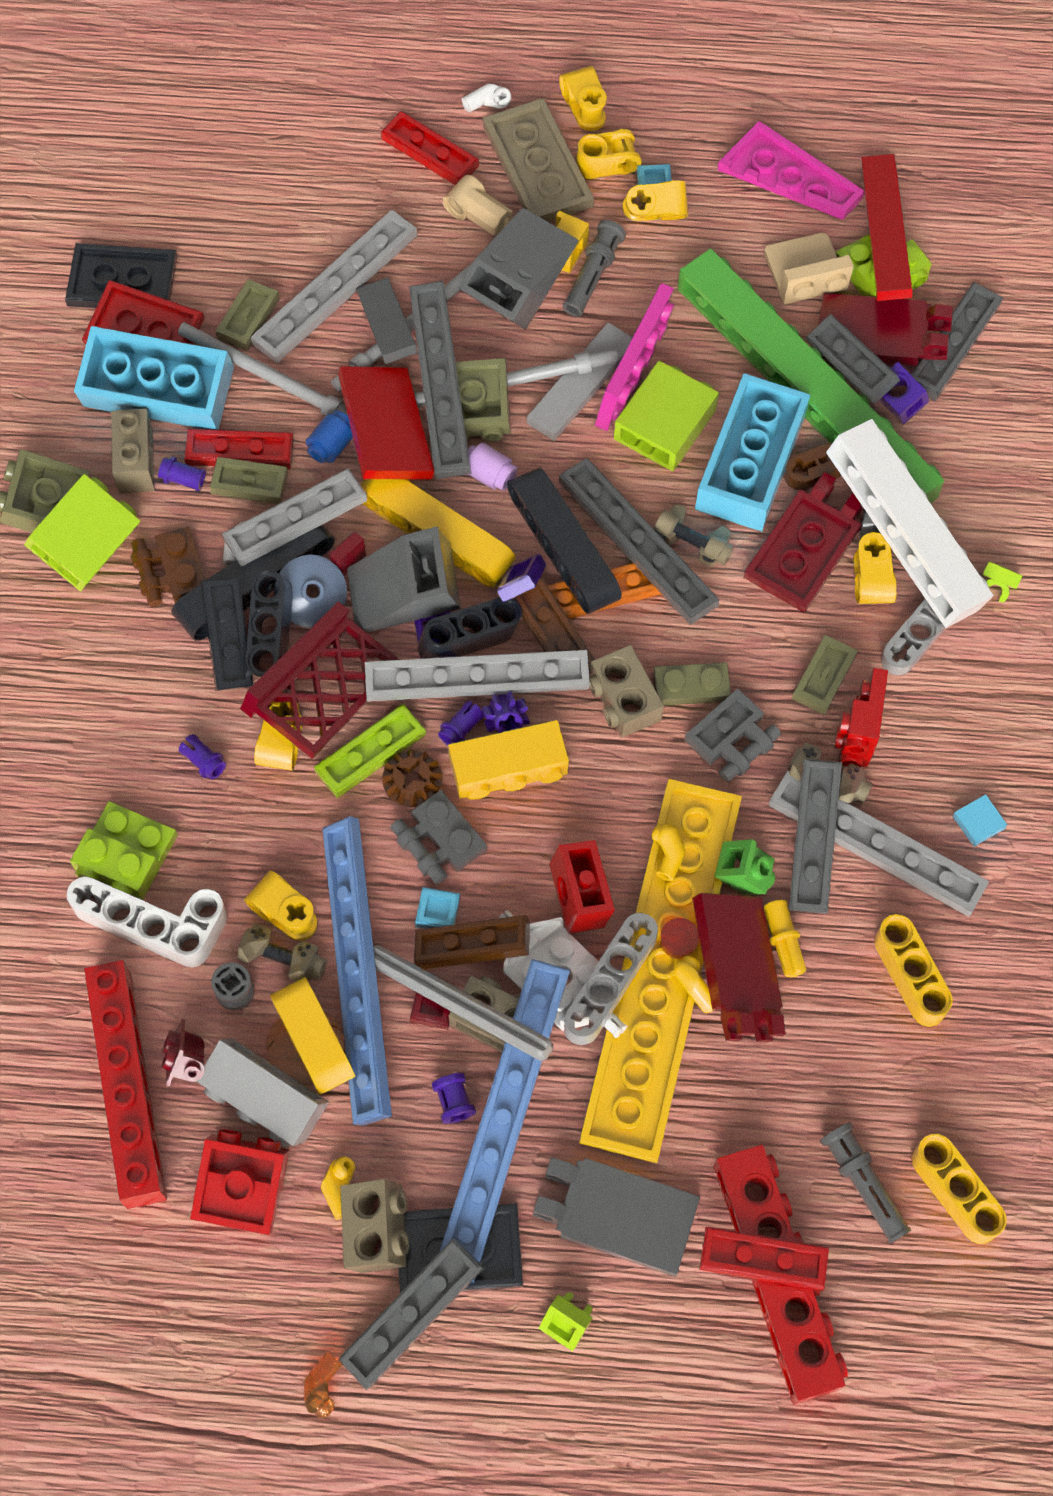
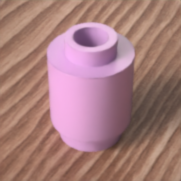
M483 442L477 447L472 445L468 449L472 474L468 475L493 490L498 488L505 491L507 489V481L515 478L518 470L517 466L512 464V459Z

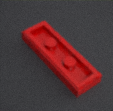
M402 111L381 131V139L454 185L463 176L472 175L479 167V159Z
M188 429L184 460L186 465L215 466L217 457L284 466L287 469H291L293 433Z
M706 1226L699 1270L823 1291L825 1289L829 1247Z

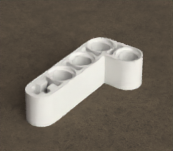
M89 877L74 880L67 890V900L77 917L81 920L187 967H197L206 961L227 921V911L220 895L210 889H202L195 892L189 899L180 917ZM92 895L94 896L97 903L89 900L92 897ZM83 898H84V899H88V900H85V901L83 902V904L81 903V900H82ZM212 905L217 907L216 912L212 916L205 918L199 916V912L205 906ZM130 909L127 918L120 921L113 920V916L118 910ZM154 924L165 925L164 930L157 936L147 935L150 926ZM186 940H199V944L194 950L187 952L181 950V946Z

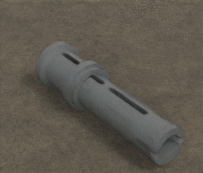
M600 221L597 227L598 234L594 242L588 244L586 248L587 259L562 306L564 311L571 316H582L603 270L612 265L615 259L614 252L618 244L622 243L626 237L624 228L614 221Z
M848 1122L823 1137L820 1142L822 1146H828L840 1165L838 1170L840 1175L851 1179L866 1203L867 1208L871 1211L888 1238V1242L891 1244L912 1230L907 1226L890 1195L870 1166L872 1156L869 1152L863 1151L851 1132L853 1129L851 1122ZM840 1141L844 1142L845 1146L852 1155L851 1157L848 1156ZM859 1170H861L864 1174L865 1178L867 1179L866 1181L862 1179L861 1175L858 1172ZM869 1187H872L880 1202L884 1206L885 1210L889 1214L890 1218H887L885 1216L884 1212L882 1211L874 1196L870 1192Z

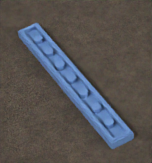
M349 816L322 828L345 1051L355 1074V1077L349 1080L353 1125L364 1126L392 1117L360 824L358 818Z
M532 959L513 1019L550 1038L570 970ZM507 1042L504 1045L440 1249L441 1251L453 1238H457L479 1262H481L542 1061L537 1060Z

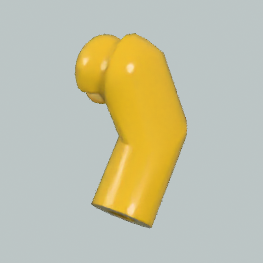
M669 823L665 825L658 824L652 831V840L657 845H661L664 856L656 874L666 881H673L685 856L686 849L679 830Z
M684 956L681 962H677L675 965V977L704 1013L712 1012L708 985L699 975L701 964L693 956Z
M346 1156L331 1162L321 1183V1190L336 1220L342 1219L340 1186L348 1185L356 1170L354 1161Z

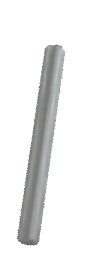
M373 945L376 970L539 1061H545L553 1051V1043L544 1035L382 946Z

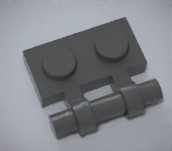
M736 689L685 734L684 741L709 765L713 764L721 756L727 762V765L719 771V775L724 781L729 783L736 775L742 776L749 770L750 763L760 754L765 755L774 747L773 742L781 736V731L773 724L765 731H762L756 724L763 719L764 712L739 689ZM745 735L751 743L739 752L733 745Z
M442 790L411 811L412 818L417 823L415 827L409 828L402 818L396 820L390 826L391 830L398 837L396 842L404 851L408 850L418 862L417 868L424 876L429 875L436 885L442 883L448 877L441 867L446 862H449L459 872L487 851L486 843ZM428 836L438 850L429 853L420 841Z

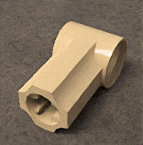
M471 175L463 176L442 200L444 207L454 218L464 220L467 217L494 236L499 234L513 216L511 209L486 194L484 186Z

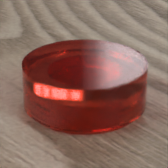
M674 918L663 926L660 934V945L668 956L682 959L684 956H691L696 951L699 943V934L694 923L685 918Z

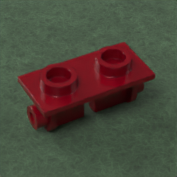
M181 1019L176 1031L170 1030L163 1045L162 1052L165 1053L161 1068L166 1070L167 1086H170L173 1077L195 1082L204 1075V1040L196 1034L185 1031L184 1019Z

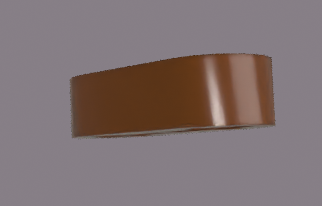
M832 443L824 444L792 456L787 462L784 473L787 485L795 490H806L814 487L824 472L836 479L841 477L842 475L832 461L826 462L828 457L826 452ZM795 468H799L802 472L807 471L806 477H802L800 473L794 474Z

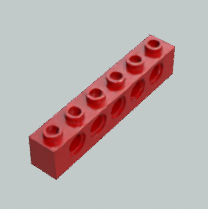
M123 960L84 968L119 1200L127 1209L167 1201L131 973Z
M763 1144L716 1159L713 1167L735 1231L759 1235L758 1225L770 1223L776 1227L778 1239L804 1243L800 1233H793L788 1219V1217L793 1215L791 1204L785 1192L779 1193L775 1178L779 1177L778 1167L772 1154L766 1155ZM749 1184L760 1186L764 1190L765 1199L761 1202L749 1200L745 1195L744 1187ZM751 1279L792 1404L795 1405L830 1394L845 1387L844 1378L848 1377L847 1367L841 1353H834L829 1338L834 1336L831 1320L827 1312H820L815 1298L820 1296V1291ZM797 1302L804 1308L805 1320L803 1322H793L786 1316L785 1305L787 1303ZM809 1342L817 1347L819 1351L817 1363L810 1364L801 1359L799 1355V1345L801 1343Z

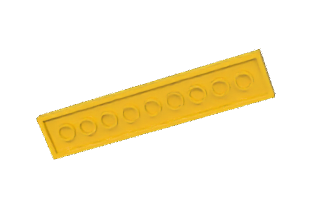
M668 779L657 825L669 823L679 830L686 853L674 880L666 881L656 874L664 852L661 845H657L653 841L636 913L648 914L654 918L658 925L657 940L613 1011L627 1025V1028L618 1038H615L608 1030L606 1031L579 1144L653 1163L658 1162L695 1002L675 977L674 968L676 963L681 962L684 956L690 955L700 962L701 970L699 975L701 976L704 961L692 898L700 893L720 894L722 881L714 876L723 842L732 841L742 798L740 795ZM641 927L640 930L633 932V939L630 944L633 948H635L639 937L642 934L646 935L647 930ZM626 956L621 971H625L632 966V962Z

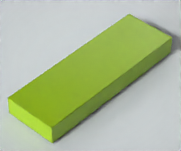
M403 703L314 766L315 772L334 796L339 798L384 766L385 763H388L395 753H402L426 736V730Z

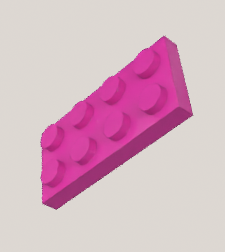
M663 283L660 284L605 390L595 423L596 427L608 431L612 421H616L628 404L626 401L629 395L634 394L641 379L640 374L644 367H648L655 351L654 347L657 341H661L669 324L667 321L675 304L670 302L674 288Z

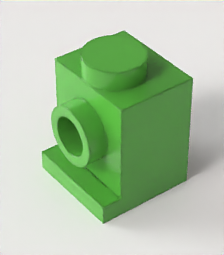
M753 839L723 842L714 877L742 895L766 894L767 889L775 881V873L772 871L774 858L756 847L757 842ZM735 859L741 862L739 868H733Z

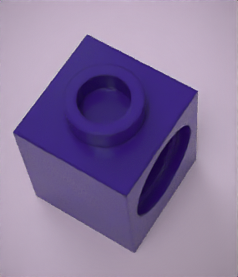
M897 362L890 368L900 380L894 387L905 386L907 390L902 396L893 397L890 395L892 390L890 389L880 401L904 425L929 402L927 391Z

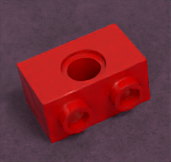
M596 840L559 845L549 866L567 933L604 928L615 908Z

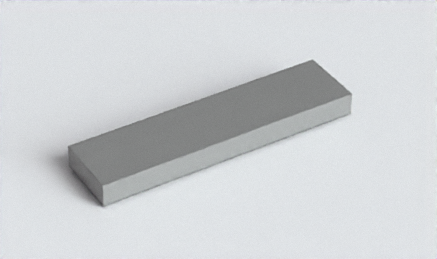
M608 322L583 352L588 351L589 354L616 348L618 362L592 368V372L578 375V371L563 374L527 416V424L555 441L616 370L633 337Z
M347 468L222 533L223 539L240 567L359 506L367 501V496L350 469Z

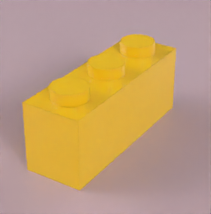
M558 720L448 745L449 761L459 799L468 797L470 800H477L488 796L490 792L505 789V791H517L524 788L526 784L537 781L552 783L560 780L563 775L568 774L569 760Z

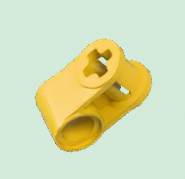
M593 66L561 74L559 76L561 93L578 125L587 131H596L602 128L606 121L603 107L606 105L607 96Z
M619 129L614 132L583 136L579 140L576 164L583 178L596 179L617 174L626 175L636 171L637 166L641 165L642 161L640 155L635 152L633 132L628 129Z
M667 181L658 184L634 186L623 200V213L628 219L637 222L649 220L670 221L687 218L686 182ZM636 197H639L640 202H646L642 210H639L637 204H632Z
M875 532L867 533L859 541L858 550L853 558L856 603H894L896 599V577L893 571L891 547L882 534Z
M274 702L269 707L279 717H292L290 702ZM298 706V714H299V717H302L301 714H300V712H299V706ZM263 720L262 729L256 742L255 765L293 771L297 762L299 748Z
M269 870L244 898L245 903L253 912L265 921L272 923L295 941L307 940L317 930L318 921L314 914L312 903L273 871Z

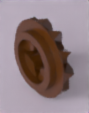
M410 748L407 752L395 753L394 757L388 763H385L382 782L384 790L391 800L402 806L417 807L439 792L442 784V773L437 760L435 761L426 751L422 753ZM418 766V777L421 780H413L405 789L406 777L402 773H411Z

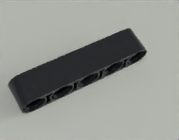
M538 467L507 481V488L514 505L586 614H590L621 600V590L616 578L546 472L541 467Z
M322 524L242 567L235 560L207 580L239 577L244 612L250 608L252 583L258 573L265 570L279 573L289 561L300 556L317 555L322 557L333 547L335 538ZM272 580L266 585V596L274 591L276 580ZM200 584L181 597L171 610V614L194 641H200L208 637Z

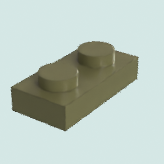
M248 279L216 329L217 339L248 351L252 345L251 336L265 324L279 301L278 291Z
M217 457L210 485L211 494L280 504L288 477L287 467Z
M825 635L795 689L792 700L825 715L858 650Z
M727 663L654 666L655 691L663 705L723 702L731 695Z

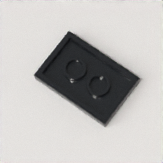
M75 243L65 297L66 305L70 307L96 308L109 280L170 301L177 263L176 250Z
M517 1203L497 1206L480 1262L484 1269L476 1276L474 1283L471 1282L462 1292L523 1288ZM453 1208L406 1211L404 1213V1229L409 1239V1251L406 1255V1267L399 1268L400 1293L440 1252Z

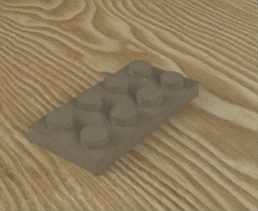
M544 98L483 117V128L522 208L549 222L556 219L558 211L570 215L594 207V197Z

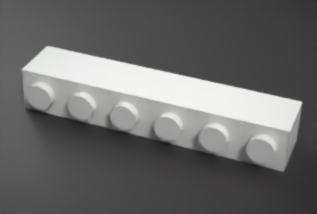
M873 419L839 434L827 450V455L944 627L948 628L979 611L994 595L989 590L985 579L978 574L968 559L966 551L959 546L948 530L946 522L934 510L928 501L926 493L919 488L912 478L906 464L899 459L890 446L884 432L879 430Z

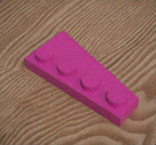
M760 121L718 162V171L841 220L860 203L865 192Z

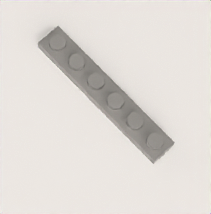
M394 210L389 211L251 336L252 345L276 364L280 362L357 291L356 288L362 287L416 238L417 228Z
M587 650L365 662L367 702L507 694L509 691L515 694L588 690L590 687Z
M787 771L771 797L768 806L798 822L802 779L800 781L796 780ZM838 799L835 843L970 917L989 883L988 880L856 807Z

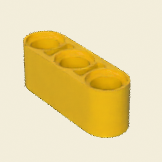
M899 914L889 915L883 920L875 935V948L912 1017L923 1026H936L942 1022L952 1007L953 998L951 992L909 918ZM890 930L898 932L902 936L903 942L894 943L890 941L885 932ZM914 964L920 969L922 976H910L905 971L904 965ZM932 998L936 1000L940 1006V1011L928 1010L924 1006L923 999Z
M306 977L270 994L272 1002L319 1095L355 1077L351 1065Z
M930 1134L924 1137L913 1150L911 1157L912 1165L967 1238L977 1244H986L995 1239L1005 1229L1007 1223L1006 1213L1002 1206L948 1138L940 1134ZM931 1147L936 1149L942 1157L941 1164L930 1163L924 1156V1148ZM958 1180L962 1182L967 1189V1197L960 1198L955 1196L950 1190V1181ZM977 1213H983L990 1217L993 1222L992 1231H984L978 1227L975 1219Z

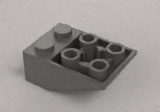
M522 208L476 257L461 282L459 289L526 330L579 240L527 209Z
M438 526L403 535L347 568L354 622L366 633L461 609L451 543Z

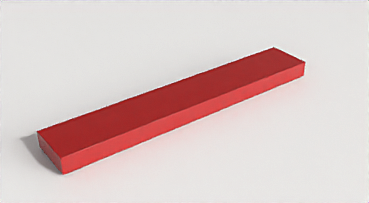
M895 154L861 157L877 301L912 298V282Z

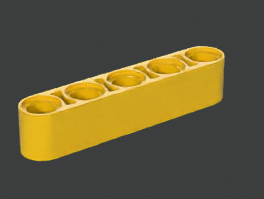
M365 479L360 484L367 496V501L362 504L406 534L438 526L451 543L454 565L488 587H494L516 560L513 551L503 542L406 479Z

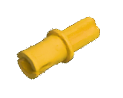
M776 900L764 905V912L772 934L770 943L776 947L784 975L792 978L804 974L806 966L797 940L800 938V933L794 930L787 901Z

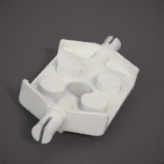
M507 910L499 918L512 917L514 915ZM559 917L531 923L529 955L506 958L503 972L522 990L532 959L570 970L569 976L572 981L565 986L554 1022L564 1031L566 1012L599 961L570 933H567V930L563 927V919ZM598 985L590 991L592 997L598 1001H607L613 996L612 991L603 985ZM587 1008L586 1015L581 1022L575 1021V1028L589 1024V1017L592 1013L589 1008ZM612 1012L604 1027L615 1038H618L626 1030L627 1025Z

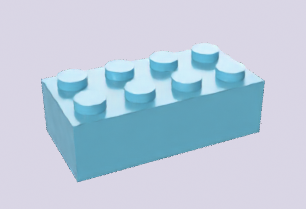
M91 326L74 392L83 407L109 412L147 408L149 418L152 420L201 429L219 430L234 366L228 352L224 350Z
M743 373L699 485L695 510L761 532L763 531L787 462L790 459L804 422L810 394Z

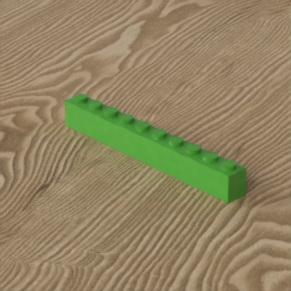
M710 248L680 269L677 290L768 381L810 394L805 419L829 443H833L839 434L873 419L879 430L883 431L886 435L888 443L899 459L906 464L908 472L919 488L926 493L930 504L939 497L945 480L941 477L938 469L931 464L928 465L918 455L913 444L909 441H904L893 430L891 423L885 417H880L870 407L867 399L862 394L856 393L846 383L843 375L839 371L833 370L823 360L820 352L816 348L810 347L800 337L796 328L791 324H787L777 314L772 304L767 301L764 302L754 292L752 285L747 280L741 279L732 270L731 265L724 257H719Z

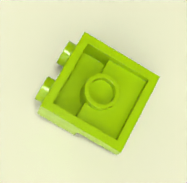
M867 235L837 250L835 253L837 258L850 255L854 265L850 281L862 296L877 297L870 236ZM912 239L906 242L912 289H916L927 281L932 263Z
M109 801L93 830L87 829L70 862L78 878H93L143 900L178 834L175 829Z

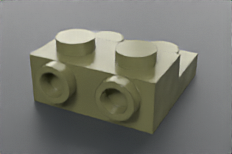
M506 358L456 362L467 441L468 437L482 436V439L485 441L495 442L501 440L503 434H511Z
M20 449L16 461L9 459L3 480L10 483L7 492L0 490V523L32 533L83 474L89 477L90 471Z

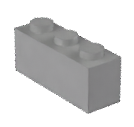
M233 1038L219 1040L204 1065V1075L196 1081L205 1087L204 1093L209 1098L222 1104L225 1101L238 1109L236 1112L238 1117L252 1125L261 1124L270 1130L268 1135L275 1142L276 1140L282 1141L281 1145L289 1147L290 1144L296 1146L305 1143L329 1101Z

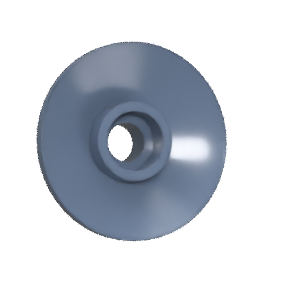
M304 555L289 561L280 570L279 574L288 579L292 585L290 618L292 623L302 627H313L338 601L343 605L345 604L347 586L340 569L330 560L317 555ZM278 580L275 581L274 596L280 589ZM310 584L316 585L319 589V593L315 598H310L306 594V588Z

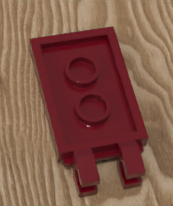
M823 294L818 325L832 314L883 363L896 364L899 362L901 365L918 366L919 357L925 360H947L949 335L939 333L927 335V331L951 332L953 306L941 304L931 306V304L926 303V300L895 299L877 301V297Z
M826 472L821 475L810 494L801 489L799 490L745 570L743 577L803 613H806L860 531L862 525L856 519L863 510V506L853 492L841 511L825 503L835 488L834 483L836 482V478Z
M712 893L696 895L692 900L712 1010H721V1023L725 1040L738 1042L743 1040V1036L755 1034L756 1042H771L773 1037L786 1035L784 1016L780 1010L783 1008L762 897Z

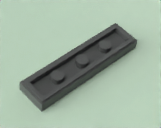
M973 282L952 314L951 332H939V334L949 335L947 360L921 359L918 366L911 373L912 377L927 391L928 398L936 402L1000 307L1004 297Z
M804 759L789 911L817 914L828 913L842 762Z
M453 1238L338 1360L366 1390L370 1389L474 1280L484 1267L457 1238Z

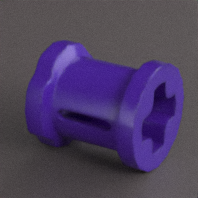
M454 1073L432 1082L433 1092L438 1093L443 1114L440 1117L443 1124L460 1122L476 1114L475 1106L470 1105L464 1087L466 1082L464 1073Z

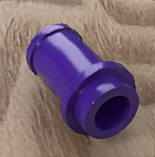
M172 456L170 459L164 458L162 460L158 477L164 479L166 484L174 482L199 492L205 481L206 470L177 462V458Z
M466 701L449 722H443L440 725L441 730L438 733L440 739L446 745L465 741V736L479 720L483 719L484 714L476 704L472 706L471 701Z
M195 734L186 737L185 739L195 747V750L192 751L182 742L179 746V753L184 755L199 769V774L203 778L208 777L213 780L219 777L226 768L223 755L219 752L214 753Z

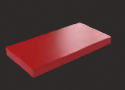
M340 366L338 373L363 479H432L434 467L408 368Z

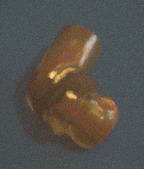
M328 1351L309 1372L303 1382L305 1407L309 1413H315L321 1419L328 1417L334 1410L335 1403L329 1397L328 1382L343 1366Z

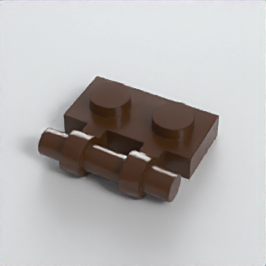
M189 526L155 535L158 546L156 549H147L144 539L139 538L131 542L133 551L131 554L132 564L139 571L141 578L139 582L140 591L147 598L150 607L161 605L163 603L161 594L171 591L174 603H176L181 597L199 586L202 580H206ZM163 564L166 575L156 577L153 566Z

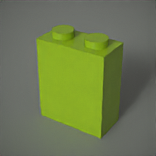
M659 360L616 419L614 440L674 472L716 412L719 392L715 391L708 383L697 381L684 374L678 367L667 365Z
M85 474L81 476L30 534L24 546L80 592L140 523V520L136 517V511L124 501L118 502L108 494L109 490L104 483L95 477L90 479Z

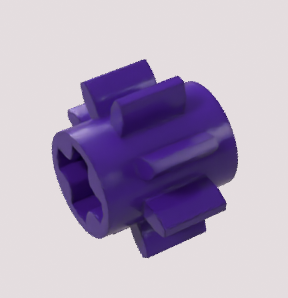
M509 691L507 694H493L489 706L482 707L486 718L484 723L487 731L493 732L497 730L498 733L520 729L523 727V724H529L530 721L526 713L528 708L524 698L515 701L512 691Z

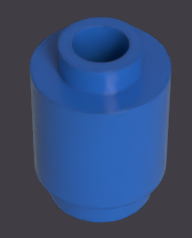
M335 410L332 414H327L306 439L307 452L314 460L319 463H333L353 439L348 416L341 411Z

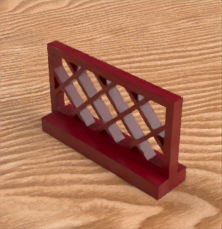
M339 601L247 690L240 707L250 718L255 714L260 716L311 759L367 703L365 662H368L367 658H379L381 661L400 660L347 618L350 610ZM346 631L357 640L358 649H341L339 637ZM319 657H335L337 671H318L317 659ZM342 658H360L362 671H344ZM296 680H313L314 694L296 693L294 682ZM320 680H338L340 694H322ZM345 680H363L365 692L363 694H347ZM274 702H290L292 717H279L269 707ZM297 702L316 703L318 717H299ZM323 703H341L343 715L341 717H325ZM300 726H319L320 738L312 744L301 735Z

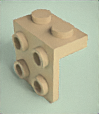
M818 233L766 246L764 255L783 305L823 296L824 293L832 294L848 290L854 265L850 255L837 258L831 240L826 233Z

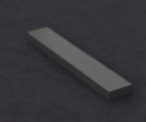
M437 281L409 286L436 479L472 474L444 282Z
M585 458L559 475V483L690 625L719 606V598L588 458Z

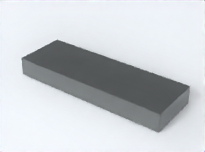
M387 277L356 288L385 364L418 353L389 278Z
M832 314L805 337L807 342L816 348L821 356L873 405L900 381L898 376Z

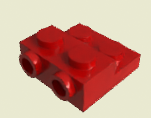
M873 668L869 681L862 680L859 696L857 695L856 699L853 700L850 711L842 712L840 726H837L834 748L840 749L838 762H842L844 767L850 764L860 768L868 767L880 738L888 670Z
M219 1129L217 1135L211 1134L204 1141L190 1219L270 1235L273 1230L279 1193L283 1189L290 1150L280 1148L282 1141L276 1140L275 1142L270 1137H258L257 1143L241 1140L242 1133L239 1131Z

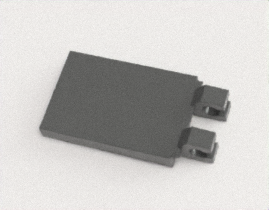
M551 1157L545 1178L567 1185L569 1190L564 1205L538 1196L533 1211L534 1217L557 1224L556 1230L561 1232L560 1238L674 1277L677 1276L700 1196L585 1158L584 1162L578 1160L577 1165L574 1166L569 1162Z

